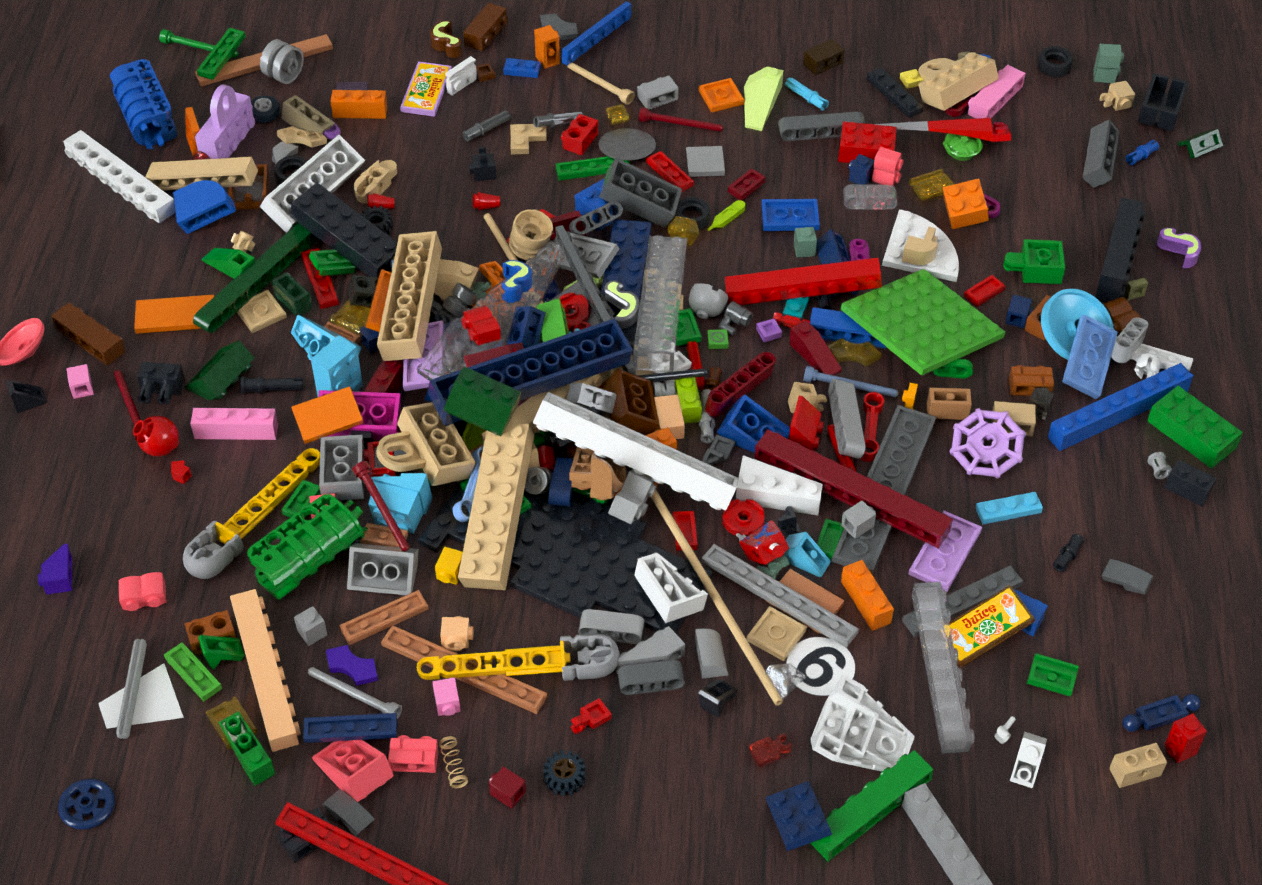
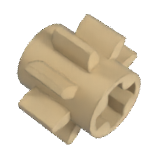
M240 231L239 235L234 233L231 239L232 243H234L232 248L239 249L245 253L247 250L252 252L255 243L252 241L253 236L244 231Z

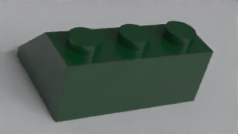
M239 340L220 348L184 387L188 391L207 400L220 399L226 394L227 391L225 389L239 380L238 375L241 372H246L251 367L250 362L255 357Z
M463 366L453 384L444 407V412L501 437L519 404L521 391Z

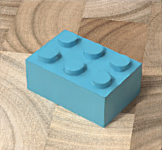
M340 335L311 358L317 395H319V390L338 391L349 386L352 392H358L363 386L357 346Z

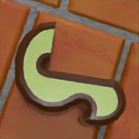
M441 21L435 24L430 30L431 46L437 51L446 52V56L450 58L460 57L462 55V40L451 35V21Z

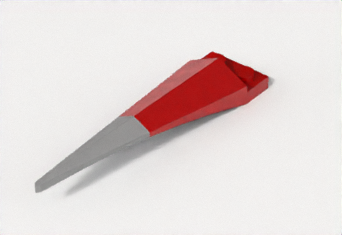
M991 118L874 124L894 126L899 130L933 131L963 135L992 142L1011 141V133L1007 124L995 122L992 125Z

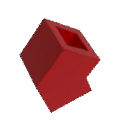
M184 460L171 462L173 480L185 484L192 476L190 468L185 465Z

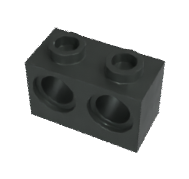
M352 275L348 286L350 305L371 307L378 278Z

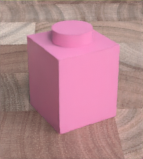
M87 364L66 368L73 399L94 395Z
M455 677L433 681L438 716H450L461 712Z

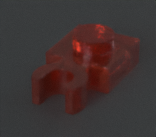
M785 733L778 735L774 741L768 736L749 744V751L759 767L780 759L779 752L788 753L792 750L791 743L787 745L781 744V742L786 740L787 735Z

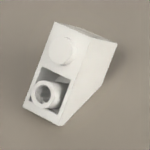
M1024 732L1010 781L1033 788L1046 746V738Z

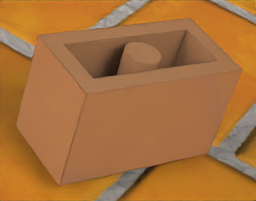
M929 388L927 414L935 416L936 419L964 420L969 416L972 405L970 389Z

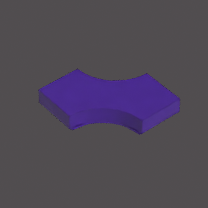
M348 645L326 650L331 673L340 672L350 676L356 686L378 681L373 658L363 659L355 656L349 650Z

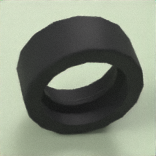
M1046 47L1040 53L1038 68L1047 76L1063 77L1071 70L1073 56L1070 51L1063 47ZM1057 59L1063 62V64H1053L1047 60Z
M288 156L279 160L274 168L277 183L280 185L290 177L283 175L284 172L299 169L307 161L299 156Z
M684 198L678 202L674 216L675 223L685 231L694 232L704 229L709 223L710 208L700 198ZM693 210L700 212L702 216L688 218L683 216L682 213Z

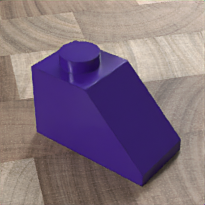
M63 544L41 564L38 583L40 587L43 586L46 594L72 591V554L68 544Z

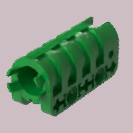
M331 494L322 495L248 549L247 555L251 564L256 567L255 575L258 582L276 599L280 600L298 587L303 578L311 577L322 564H329L335 559L337 553L345 552L356 539L361 540L364 538V531H367L368 528L365 526L361 527L360 522L357 520L363 514V511L359 506L350 511L348 508L353 504L352 500L347 501L343 505ZM307 515H315L313 519L305 520V517ZM275 539L281 540L277 545L270 544Z

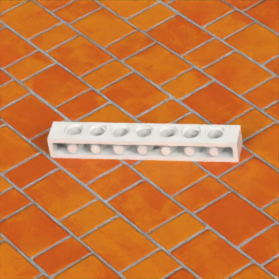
M82 130L63 141L65 145L64 151L69 158H73L81 167L84 166L92 175H96L102 183L108 184L114 192L120 193L126 201L133 203L138 210L145 212L150 219L161 223L176 213L174 199Z

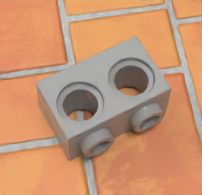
M571 383L567 400L585 409L594 406L599 414H612L617 394L584 383Z

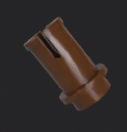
M715 367L710 369L709 377L705 380L706 389L712 391L720 385L719 381L722 370L717 367L715 373Z

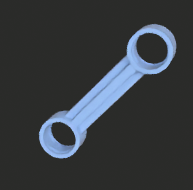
M484 446L472 452L471 455L476 463L462 500L453 506V515L460 522H466L470 518L481 462L479 452H483ZM462 504L468 508L469 516L463 514L461 510Z

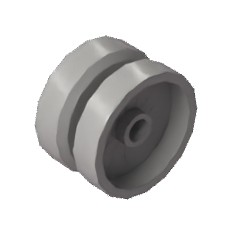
M272 40L262 53L260 59L261 71L264 75L274 78L281 83H292L301 72L304 61L303 52L301 49L289 45L282 40Z

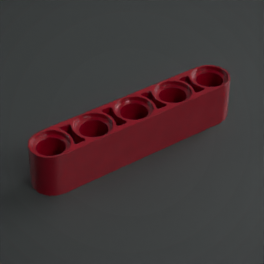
M762 352L709 393L705 412L713 417L724 413L744 394L747 395L770 377L776 357L770 352Z

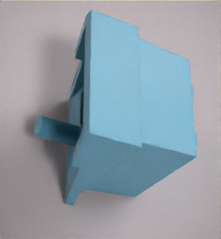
M401 473V476L383 474L382 477H371L399 529L407 530V532L414 534L422 515L427 514L433 499L427 474ZM371 496L368 505L374 523L388 527Z

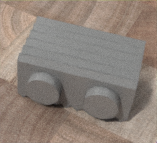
M670 76L659 77L654 81L637 86V97L648 110L653 109L656 106L659 107V105L662 106V104L665 105V103L677 101L678 86Z

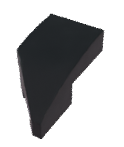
M790 506L786 507L785 514L778 519V528L785 540L788 535L802 533L797 525L796 515Z

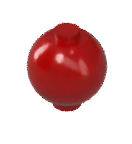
M151 416L144 421L139 420L134 426L133 434L137 436L138 445L148 455L155 457L165 456L172 452L179 444V433L176 425L164 416Z

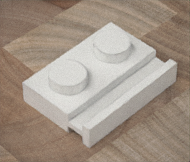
M470 56L445 73L447 76L446 87L448 94L454 95L477 79L476 65L474 64L476 59Z

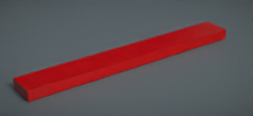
M289 802L286 803L275 821L277 826L392 885H449Z

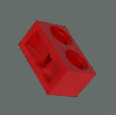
M579 114L575 120L571 121L569 128L562 133L563 149L583 155L598 135V120Z

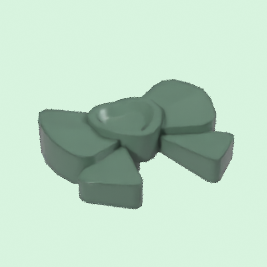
M478 282L473 286V292L478 295L474 304L487 296V293L483 291L491 288L489 282L485 284L484 282Z
M782 555L780 558H775L769 562L768 568L757 566V569L776 579L779 571L783 567L788 566L789 562Z

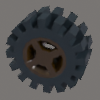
M560 750V755L554 752L553 758L550 756L547 758L543 771L545 785H547L550 791L553 789V793L556 795L558 791H561V796H565V792L573 795V789L577 793L580 790V786L583 787L585 764L582 758L579 759L577 753L572 756V751L568 750V753L564 754V750Z

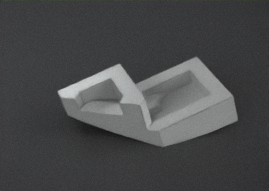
M283 141L273 147L272 161L276 164L284 157L297 154L298 146L290 143L286 144Z

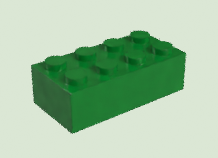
M1180 386L1175 387L1152 406L1147 420L1211 469L1237 448L1243 434L1242 431Z

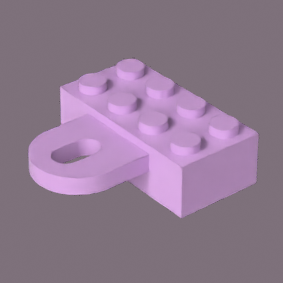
M222 84L215 90L210 105L211 117L195 136L200 160L229 158L255 124L250 96L236 93L231 86Z

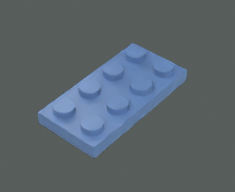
M1085 314L1081 316L1062 382L1094 399L1099 398L1118 332Z

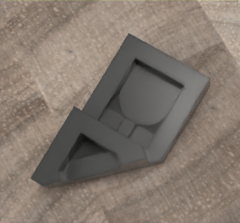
M716 434L702 462L713 465L727 461L736 445L735 441Z

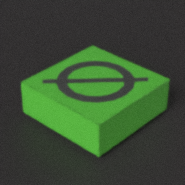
M727 329L707 331L709 349H728Z

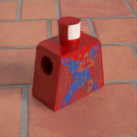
M772 520L739 541L747 559L763 565L768 564L775 558H780L784 552L789 550L784 536Z

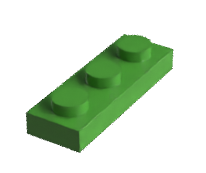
M183 642L164 654L165 660L203 702L222 689L217 679Z

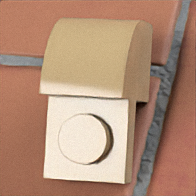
M928 227L924 239L909 235L904 247L902 261L914 265H925L932 262L936 258L938 249V237L935 236L936 228Z

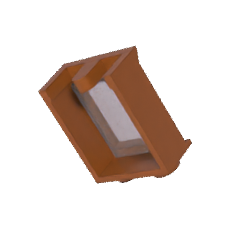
M267 164L256 165L258 172L252 186L229 187L228 194L233 199L236 210L261 209L260 205L265 197L268 196L270 177Z

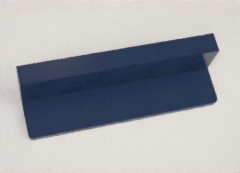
M832 229L817 240L816 249L821 265L851 261L843 236ZM860 290L850 292L856 295Z
M396 713L304 718L303 739L305 743L397 738Z

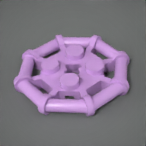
M980 408L975 409L974 413L953 426L954 434L950 455L958 460L970 476L974 474L996 477V479L1000 478V475L1017 463L1022 462V451L1026 433L1013 421L1007 411L997 412L980 410ZM983 418L995 419L998 421L997 423L993 422V424H990L984 421ZM976 420L979 421V423H978L977 425H975L973 428H971V429H968V428H967L969 425H971L972 423H974ZM1005 423L1012 433H1007L1002 424ZM962 434L967 435L966 444L960 446ZM984 439L988 441L992 439V445L984 446ZM1016 439L1013 452L1008 449L1009 440ZM968 451L974 458L972 463L967 460L962 452ZM1005 455L1010 457V459L1001 464L999 467L997 466L996 462L1003 458ZM979 462L983 464L992 463L993 468L977 467V464Z

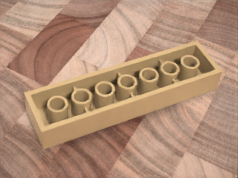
M436 231L399 235L377 342L383 361L422 358L442 251Z
M508 423L501 437L489 431L486 432L458 579L464 587L506 590L534 440V433L529 424Z

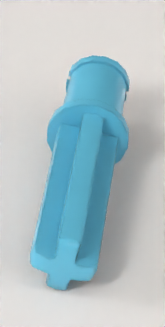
M788 78L785 82L788 88L805 98L809 104H814L822 111L828 107L829 101L819 96L818 92L810 90L793 78Z

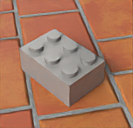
M362 435L321 437L319 482L321 495L335 493L337 500L364 499V481L356 477L352 470L357 463L365 461Z

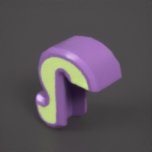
M1164 228L1160 231L1157 246L1160 249L1185 255L1182 268H1190L1197 263L1201 252V242L1196 236L1187 233L1176 234V229Z

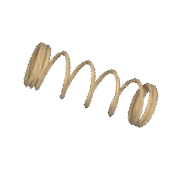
M448 736L440 740L439 746L441 753L445 755L443 761L447 764L446 771L450 773L448 776L450 786L452 788H461L468 783L467 776L458 775L450 779V775L462 773L465 768L460 767L449 772L447 767L448 765L461 763L462 759H454L449 763L445 761L446 756H455L460 751L452 750L447 754H444L442 751L443 749H451L457 744L455 737ZM451 739L455 740V741H450V742L446 743L444 746L441 745V744H442L444 741H446V740H451ZM458 751L456 754L448 755L451 752ZM461 760V761L458 762V763L450 764V763H452L453 761ZM458 769H463V770L460 771V772H455V773H453L454 771H456V770H458ZM461 782H464V783L459 784V785H453V784H452V783H461Z

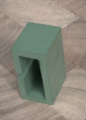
M1099 44L1093 69L1094 82L1115 83L1116 77L1120 76L1121 66L1119 65L1124 61V52H1121V45Z

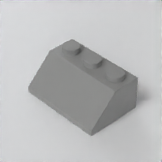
M361 543L353 544L350 547L347 590L398 595L412 593L417 573L419 549L409 548L408 551L404 552L400 547Z

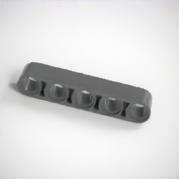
M861 112L784 117L779 120L778 127L781 138L784 141L841 137L843 121L864 124L866 122Z

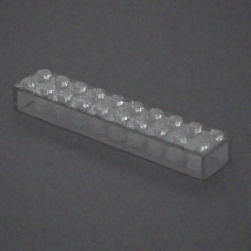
M659 235L649 236L633 351V369L674 371L686 264L687 238L662 237Z

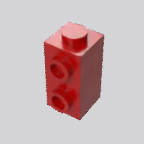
M1194 713L1175 721L1165 742L1167 753L1177 763L1197 755L1207 733Z

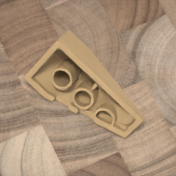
M440 259L434 293L444 302L447 297L453 296L452 289L457 282L473 290L479 268L460 261Z

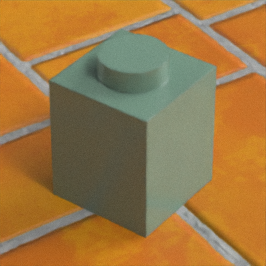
M814 227L795 228L794 249L796 258L815 256L817 239Z

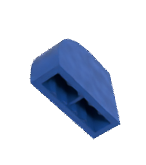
M197 181L173 192L177 224L186 234L236 211L233 199L215 181Z

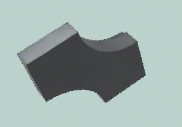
M557 13L540 15L541 26L551 25L554 31L558 32L561 40L576 39L578 37L576 23L561 20Z

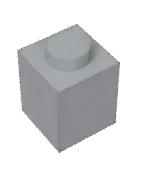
M860 501L843 512L841 526L856 539L874 527L876 513L871 506H867L863 501Z
M313 606L294 617L297 632L308 646L327 636L325 621Z

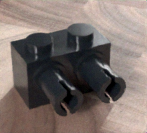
M142 362L137 375L140 385L137 399L144 403L145 398H147L146 403H149L152 393H158L157 401L160 404L164 405L165 399V404H170L171 396L181 395L185 383L181 364Z

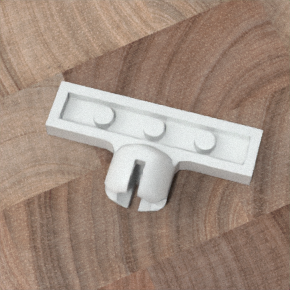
M1141 344L1130 358L1137 362L1135 372L1141 379L1143 374L1147 375L1148 378L1159 373L1160 369H1168L1179 363H1182L1190 371L1193 358Z

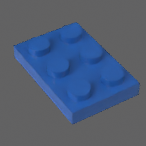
M817 199L761 200L763 231H795V228L814 227V230H819Z

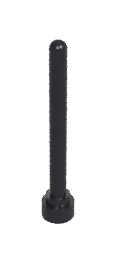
M703 368L637 376L655 382L705 377L709 374V371Z

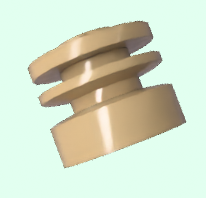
M537 210L520 212L515 217L509 238V247L513 254L524 260L540 259L547 251L553 231L550 218Z

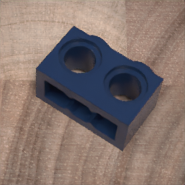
M532 306L516 307L506 345L522 343L523 347L527 348L538 344L546 312Z

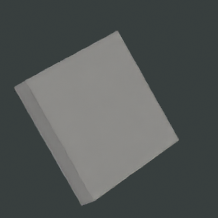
M722 146L686 147L689 177L725 176Z

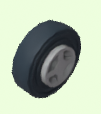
M265 95L251 100L255 122L268 123L279 116L280 106L275 98Z

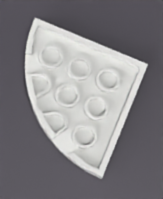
M899 209L882 266L913 273L925 269L935 278L957 282L959 261L950 239L941 229L927 219ZM928 227L936 228L935 236L938 237L936 258L925 265L903 262V251L909 235L924 239Z

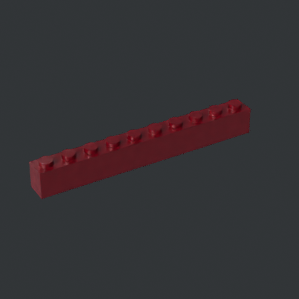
M767 430L755 446L754 459L823 484L822 492L852 507L863 501L867 506H871L874 509L877 519L938 549L951 531L953 519L946 514L921 504L907 495L896 492L870 477H865L851 468H847L832 459L818 454L814 450L803 447L779 433Z

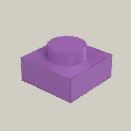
M775 319L756 324V330L763 342L782 337V331Z

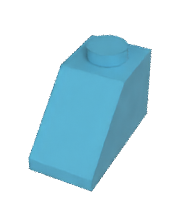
M807 532L788 535L786 542L789 550L784 552L783 555L790 564L817 577H822L831 562L830 559Z

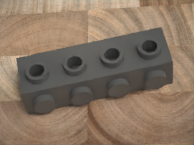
M1110 120L1091 128L1083 178L1093 188L1104 185L1112 180L1120 131Z

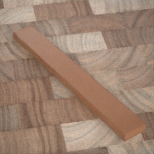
M327 34L290 44L301 49L304 57L333 49ZM263 52L227 62L214 80L198 76L197 71H194L195 76L201 87L261 70L260 59Z
M393 625L381 641L383 647L417 662L425 657L439 656L440 659L447 655H460ZM470 660L466 663L468 670H475L478 667L476 661ZM447 662L443 666V669L447 672H451L456 668L453 662ZM429 663L424 664L426 666L433 668V665ZM505 674L456 678L535 714H538L548 697L546 692Z

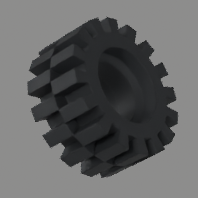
M373 206V209L367 207V211L365 209L362 210L360 215L371 223L381 222L374 225L384 233L391 234L393 220L391 212H388L387 208L383 210V206L379 208Z

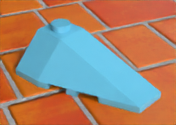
M297 315L291 330V334L300 347L306 350L308 353L307 357L310 360L339 336V334L301 315ZM345 338L346 340L357 346L359 356L362 347L354 343L353 341Z

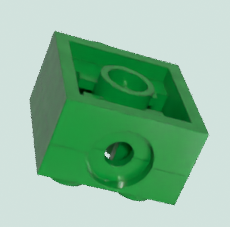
M1024 239L1021 253L1008 252L1005 255L1003 266L1006 271H1021L1023 283L1061 284L1065 271L1062 241Z

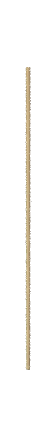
M489 213L485 214V221L508 259L518 261ZM528 290L533 301H538V298H540L539 294L529 292ZM540 299V301L536 303L539 305L542 304L543 301L542 299ZM601 414L603 417L611 420L610 414ZM655 490L651 497L774 704L780 705L783 699L657 490Z

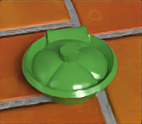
M947 133L943 142V146L948 154L960 161L972 159L980 153L983 147L981 139Z

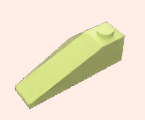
M765 67L748 77L744 86L746 128L763 130L782 88L784 70Z

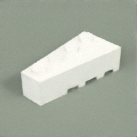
M743 456L736 489V499H739V501L751 499L762 507L785 510L787 506H790L793 512L818 516L823 484Z

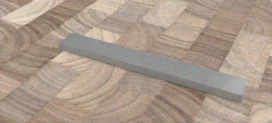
M715 544L702 557V563L846 648L859 632V628Z

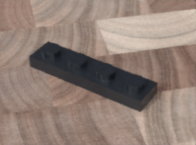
M880 67L867 73L866 79L908 118L923 112L924 106L884 69Z

